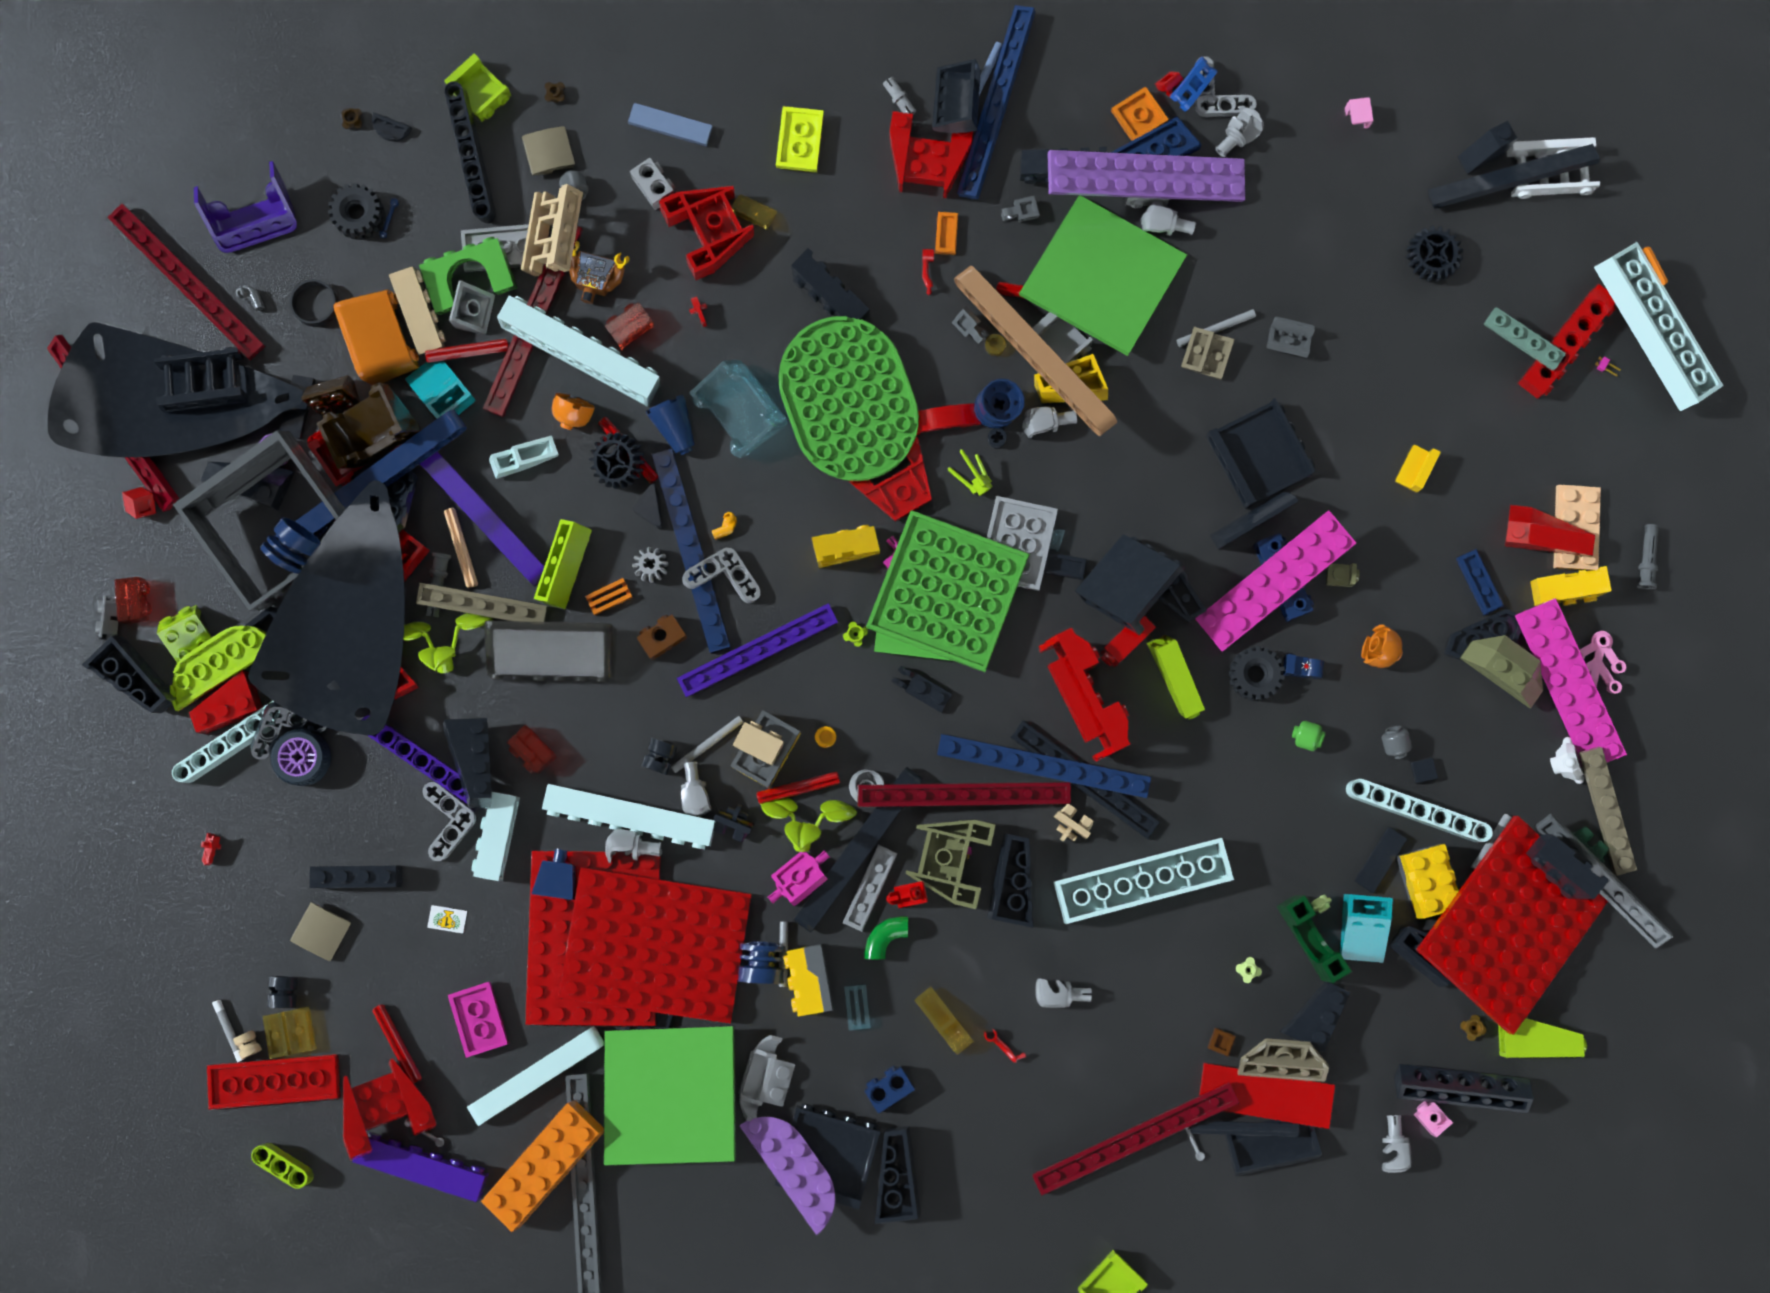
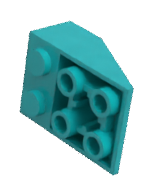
M444 361L425 362L420 368L405 378L436 419L450 410H455L459 415L476 401Z
M1344 894L1340 953L1344 959L1384 963L1392 920L1393 898Z

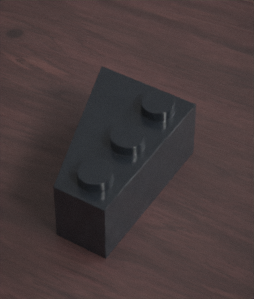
M1554 834L1541 835L1526 853L1531 858L1532 864L1540 868L1546 874V878L1561 889V894L1566 898L1595 899L1609 882V879L1605 876L1600 878L1590 870L1593 867L1588 862L1583 864L1573 855L1576 852Z

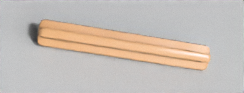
M454 508L446 509L444 511L465 584L468 588L478 586V581L457 512Z

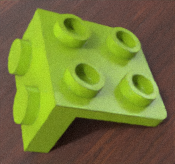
M197 605L191 608L187 606L181 609L178 615L172 618L171 616L165 617L159 622L157 635L177 663L190 651L212 638L200 620L201 611Z

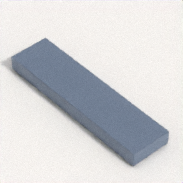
M637 103L633 104L628 120L630 125L707 147L713 129L712 125Z

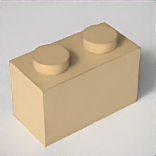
M753 721L750 724L744 722L733 746L773 766L784 745V742L780 740L782 736L773 731L767 734L761 730V725Z

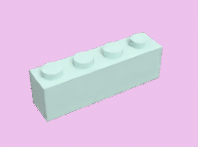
M492 792L491 807H485L487 808L486 817H483L481 821L482 837L478 838L476 844L478 856L472 863L474 877L503 881L520 797Z

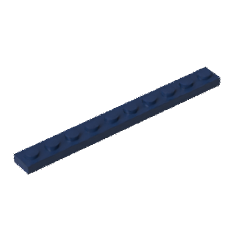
M1017 5L1014 7L957 192L959 197L979 199L1036 13L1033 7Z
M671 448L654 453L652 457L685 570L687 571L689 568L705 560ZM705 564V571L708 572L707 565ZM700 571L695 576L690 575L688 580L695 582V580L701 575ZM709 580L691 590L711 654L731 647L712 582Z
M941 734L937 755L1143 798L1148 796L1151 781L1150 776Z

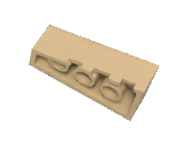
M412 266L389 274L418 355H424L426 350L444 348L443 342H446L443 331L438 328L437 322L439 320L437 314L431 308V299L428 291L425 290L421 271Z

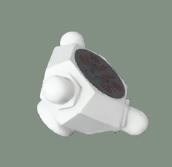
M1566 737L1563 739L1561 747L1556 751V757L1550 758L1555 774L1561 773L1563 777L1574 780L1577 784H1582L1585 779L1578 751L1573 745L1571 738Z

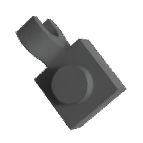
M1031 196L1014 200V207L1002 209V220L1008 221L1017 217L1019 222L1039 218L1035 197Z
M968 307L963 308L951 322L965 337L971 335L978 344L982 340L985 341L989 336L985 329L978 326L981 321Z

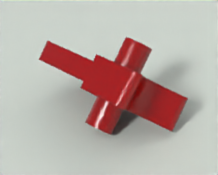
M697 296L691 298L694 308L689 309L690 314L698 313L703 327H706L707 324L702 314V310L707 309L706 303L700 305Z
M207 833L205 842L202 841L201 847L205 848L202 857L204 865H211L216 849L220 850L221 844H219L220 837L212 833Z

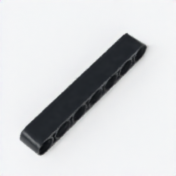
M452 81L445 86L444 93L471 209L481 222L490 223L495 219L496 212L467 91L458 82ZM457 90H460L459 95L453 97V93ZM460 110L465 111L462 116L457 117ZM469 129V133L466 136H462L463 131ZM474 149V152H473L472 155H470V156H467V155H466L467 152H468V150ZM478 168V173L471 176V172ZM479 188H483L482 194L476 196V191ZM483 208H488L487 213L485 215L480 216L481 210Z

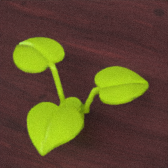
M469 613L458 617L455 620L457 626L455 627L452 647L434 648L428 633H426L431 630V626L425 622L405 624L403 640H414L421 636L425 637L430 648L420 651L418 653L419 659L434 671L448 673L454 670L452 657L456 656L455 648L459 630L478 628L492 620L494 621V618Z
M789 798L760 804L763 812L772 818L782 819L788 817V815L791 817L792 821L785 825V833L793 843V848L798 852H808L811 843L820 838L821 830L818 827L824 817L831 822H843L853 818L858 812L845 802L829 800L821 804L820 810L823 813L820 814L814 825L796 821L795 815L792 812L797 811L798 806Z

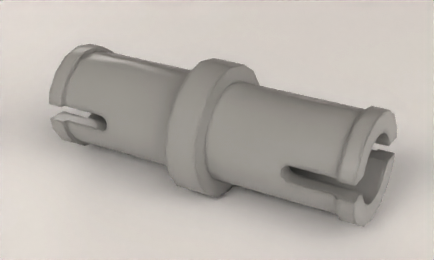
M890 77L889 81L892 87L887 80L883 83V86L893 98L892 102L898 105L902 113H909L907 111L908 108L914 114L917 110L908 100L907 93L902 91L894 77Z

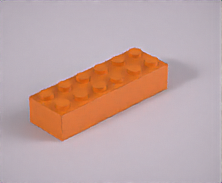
M576 1100L568 1102L481 1202L511 1232L519 1229L604 1133V1127Z

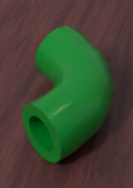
M908 916L888 918L878 924L867 938L864 959H886L887 946L891 941L897 938H908Z

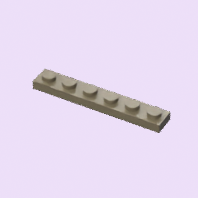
M420 583L416 604L540 627L544 626L547 610L545 605Z
M1598 746L1579 752L1613 874L1619 876L1635 871L1637 867L1603 749Z

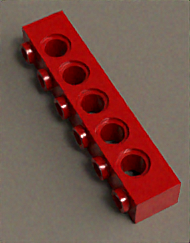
M1600 284L1595 286L1551 340V344L1565 352V356L1557 368L1552 371L1536 360L1517 384L1537 399L1543 394L1547 396L1554 388V385H1552L1554 380H1559L1566 373L1565 366L1568 363L1572 364L1579 356L1577 351L1581 347L1584 349L1592 340L1589 337L1592 332H1598L1604 324L1603 318L1605 316L1609 317L1617 308L1607 289ZM1591 307L1598 311V315L1592 312ZM1579 323L1585 326V331L1580 329ZM1566 339H1570L1573 342V346H1569ZM1541 370L1548 373V378L1542 376Z

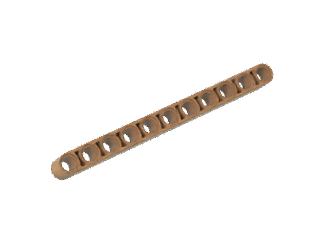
M969 266L954 278L957 287L1094 433L1101 436L1117 424L1114 414L973 266Z

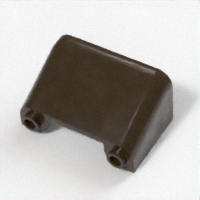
M380 382L370 387L371 390L368 392L370 397L344 413L335 414V412H329L323 416L324 419L317 422L337 469L358 468L367 465L421 431L417 421L388 384Z

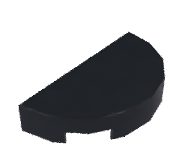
M373 112V127L384 140L399 141L407 137L412 131L410 126Z

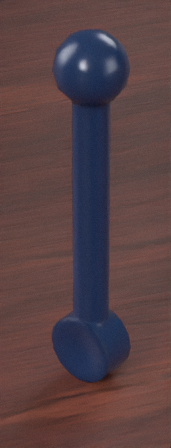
M396 198L390 200L391 208L383 230L379 232L381 238L387 237L386 231L395 207L399 205V201Z

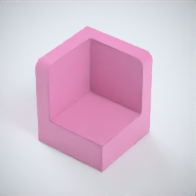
M1370 97L1348 101L1345 106L1346 115H1351L1352 124H1364V128H1369L1373 123Z

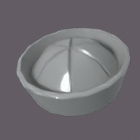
M860 770L850 780V794L857 802V785L885 784L884 779L873 770Z

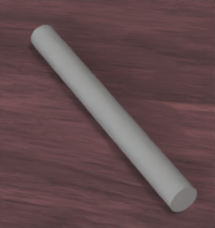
M1252 309L1207 327L1204 330L1212 331L1215 334L1256 317V313ZM1191 334L1177 339V345L1182 347L1189 344Z
M740 716L736 717L670 767L677 773L684 767V763L693 761L744 723Z

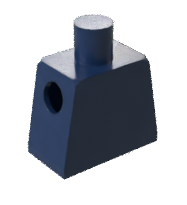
M555 849L553 862L542 861L532 894L575 900L576 866L566 864L568 851Z

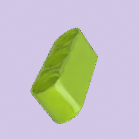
M265 1143L255 1147L252 1151L251 1158L256 1165L295 1189H300L310 1184L313 1180L314 1174L310 1167L274 1144ZM262 1149L268 1152L267 1159L261 1157ZM280 1160L286 1163L285 1171L279 1168ZM298 1172L303 1173L305 1176L303 1183L297 1179Z

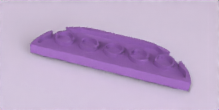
M759 1117L744 1122L740 1125V1128L817 1236L829 1222L835 1204L834 1186L829 1174L803 1137L789 1123L773 1117Z

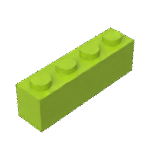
M560 519L534 596L535 600L553 607L566 609L587 543L589 542L591 529L573 521Z

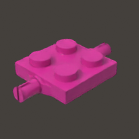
M825 850L815 859L807 852H799L772 874L771 877L776 882L777 890L768 896L769 900L774 904V902L784 896L795 907L828 880L820 866L830 858Z

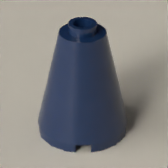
M683 394L676 396L674 400L669 399L645 411L675 453L680 452L681 455H684L693 450L691 446L695 445Z

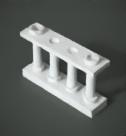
M1576 138L1515 142L1507 151V157H1515L1517 163L1522 164L1526 162L1527 156H1535L1539 159L1589 144H1593L1595 147L1596 139ZM1587 166L1580 168L1581 182L1569 183V174L1566 172L1560 174L1561 183L1549 184L1548 178L1541 179L1539 185H1528L1526 183L1516 186L1511 192V197L1518 196L1520 199H1525L1533 195L1571 193L1590 195L1600 186V181L1590 182L1589 167Z

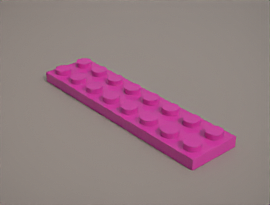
M1328 510L1209 607L1205 613L1198 616L1196 621L1223 652L1357 543Z
M1556 598L1516 614L1515 618L1532 655L1540 660L1541 674L1578 754L1579 752L1599 746L1603 749L1606 763L1627 755Z

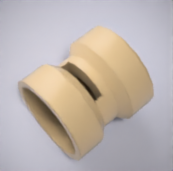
M254 1030L233 1039L235 1045L240 1049L239 1055L241 1059L262 1050L260 1044L255 1040L256 1034Z

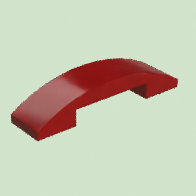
M974 403L936 407L918 411L919 422L916 435L922 432L958 426L963 428L980 425L981 422L976 417Z

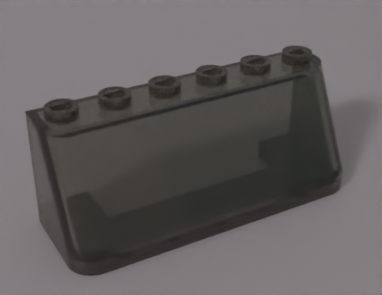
M485 621L486 675L491 676V680H504V677H512V680L524 681L525 677H533V681H546L547 677L554 678V681L566 682L567 678H575L576 682H588V678L597 679L596 682L607 683L609 679H615L617 628L612 624Z

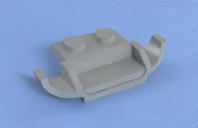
M770 1035L759 1042L754 1050L750 1052L738 1092L741 1110L747 1121L757 1118L758 1106H762L763 1102L783 1107L795 1064L776 1059L777 1055L774 1053L777 1045L782 1040L780 1037Z

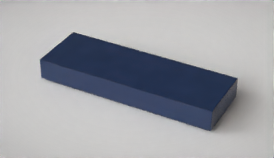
M1477 549L1456 558L1482 614L1485 615L1503 607L1504 604Z

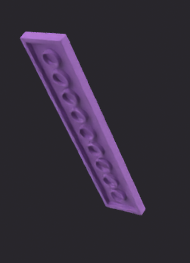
M1050 150L1048 151L1049 194L1242 202L1245 200L1244 159Z

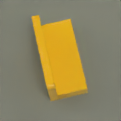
M1413 445L1395 481L1418 493L1423 489L1441 452L1434 448L1428 452Z

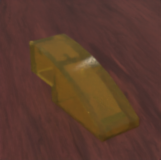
M932 987L928 988L914 1000L957 1055L974 1042Z

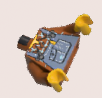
M576 241L569 273L577 289L583 291L581 301L593 304L595 294L606 296L608 292H612L621 284L625 271L624 265L630 261V258L626 256L624 262L620 260L621 253L617 254L614 260L581 251L577 254L576 251L579 249L580 244Z

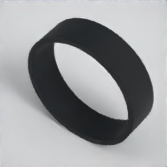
M316 279L306 280L298 284L291 294V311L300 322L307 326H324L335 317L334 306L332 305L330 312L324 318L318 321H306L297 314V297L305 288L313 285L328 288L333 296V305L338 302V297L334 290L325 282Z

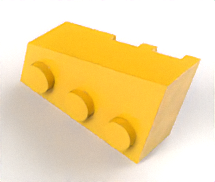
M1094 354L1066 363L1100 400H1108V387ZM1039 373L1034 374V386L1041 403L1065 402Z
M862 525L855 530L846 529L832 534L812 537L819 568L880 554L874 526Z
M1607 566L1592 571L1581 570L1578 573H1564L1536 578L1530 581L1535 606L1556 598L1558 603L1563 602V606L1576 604V600L1584 599V603L1597 601V597L1611 592Z

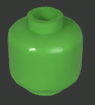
M1302 721L1300 726L1295 725L1292 733V738H1295V745L1310 751H1315L1317 747L1321 748L1325 737V732L1321 725L1308 721Z

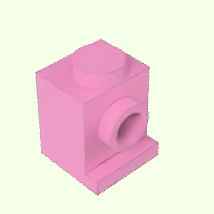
M1422 1102L1416 1108L1417 1112L1414 1114L1427 1131L1435 1137H1438L1453 1123L1434 1102ZM1432 1114H1436L1437 1118L1434 1121L1430 1120V1116Z

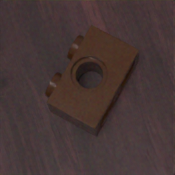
M666 614L657 620L658 624L652 628L650 626L645 627L639 632L640 635L636 637L652 661L688 638L673 615L668 616ZM659 631H665L667 634L663 641L656 640V634Z

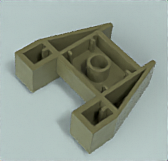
M978 820L917 825L916 829L927 831L918 873L906 871V874L918 882L924 881L926 887L956 905L977 909L982 888L961 884L970 842L991 846L996 825Z

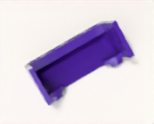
M273 161L269 162L272 182L266 186V196L268 199L231 212L221 201L206 203L199 187H194V205L220 251L230 253L295 230L297 220L290 197Z

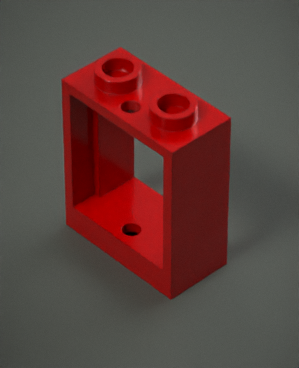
M1145 616L1140 620L1141 625L1145 628L1140 635L1125 627L1100 652L1103 655L1101 657L1108 666L1113 665L1116 667L1156 628Z

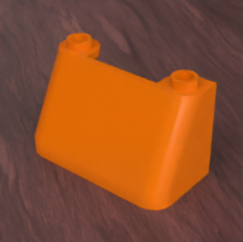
M388 289L342 300L333 305L356 373L361 380L371 385L387 382L420 368L417 362L419 356L415 349H411L406 345L394 311L399 303L395 292Z

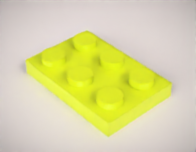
M783 106L776 168L817 172L824 117L823 110Z

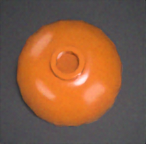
M556 393L552 403L553 416L557 421L561 422L560 426L568 430H572L573 427L580 428L585 426L590 421L595 409L593 404L578 397L576 399L571 398L569 394Z
M1385 625L1376 626L1372 630L1375 632L1372 637L1367 636L1361 656L1365 659L1363 662L1372 667L1387 668L1400 660L1403 653L1402 640L1398 633Z

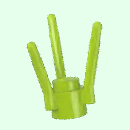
M961 449V455L976 477L971 481L974 485H971L951 467H948V471L968 487L973 494L977 492L981 496L993 487L991 484L992 480L989 478L979 455L976 454L975 458L982 472L981 475L964 450Z

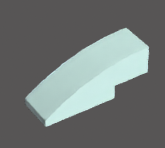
M552 436L512 446L511 449L491 454L489 461L495 478L498 479L557 457L559 454Z

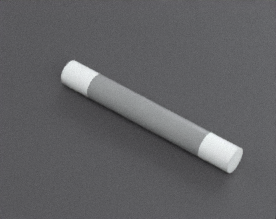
M221 999L217 1000L212 1004L237 1062H240L244 1059H241L239 1055L240 1049L233 1041L236 1038V1034Z

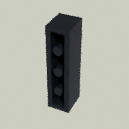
M402 866L310 867L309 888L402 887Z

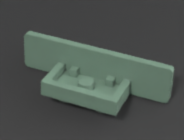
M1497 307L1493 309L1484 322L1486 327L1552 371L1557 368L1565 356V352Z

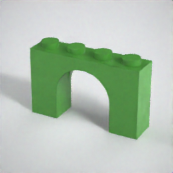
M488 237L482 240L483 243L465 245L461 251H448L443 254L444 257L438 259L431 257L425 259L424 263L419 265L435 313L442 315L452 311L455 298L452 288V276L456 268L465 262H479L485 267L493 291L497 295L517 289L501 240Z

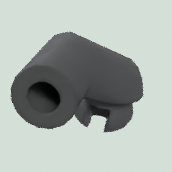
M247 286L237 288V297L251 301L255 311H261L265 308L257 289Z

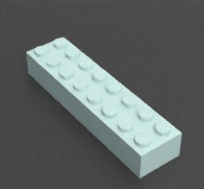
M1638 242L1594 267L1680 411L1699 403L1723 386Z
M509 295L497 316L501 328L648 407L660 387V379L654 369L650 367L645 369L639 366L637 360L631 357L627 359L622 357L615 348H606L601 345L602 342L594 337L589 339L582 335L583 332L573 326L569 328L564 325L565 322L555 316L550 318L545 315L546 312L537 306L532 308L526 305L527 302L518 296L513 298Z
M1218 838L1061 879L1053 883L1064 923L1068 924L1234 880L1223 839Z

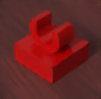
M1169 72L1155 85L1159 91H1165L1166 95L1170 97L1173 93V87L1177 89L1183 77L1180 72Z

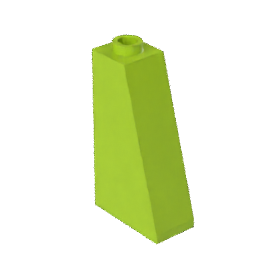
M1164 635L1147 643L1180 715L1188 719L1199 716L1200 712L1204 711L1205 708L1177 640Z
M1525 1018L1514 1035L1508 1034L1498 1025L1499 1053L1502 1057H1585L1584 1051L1587 1050V1042L1583 1034Z

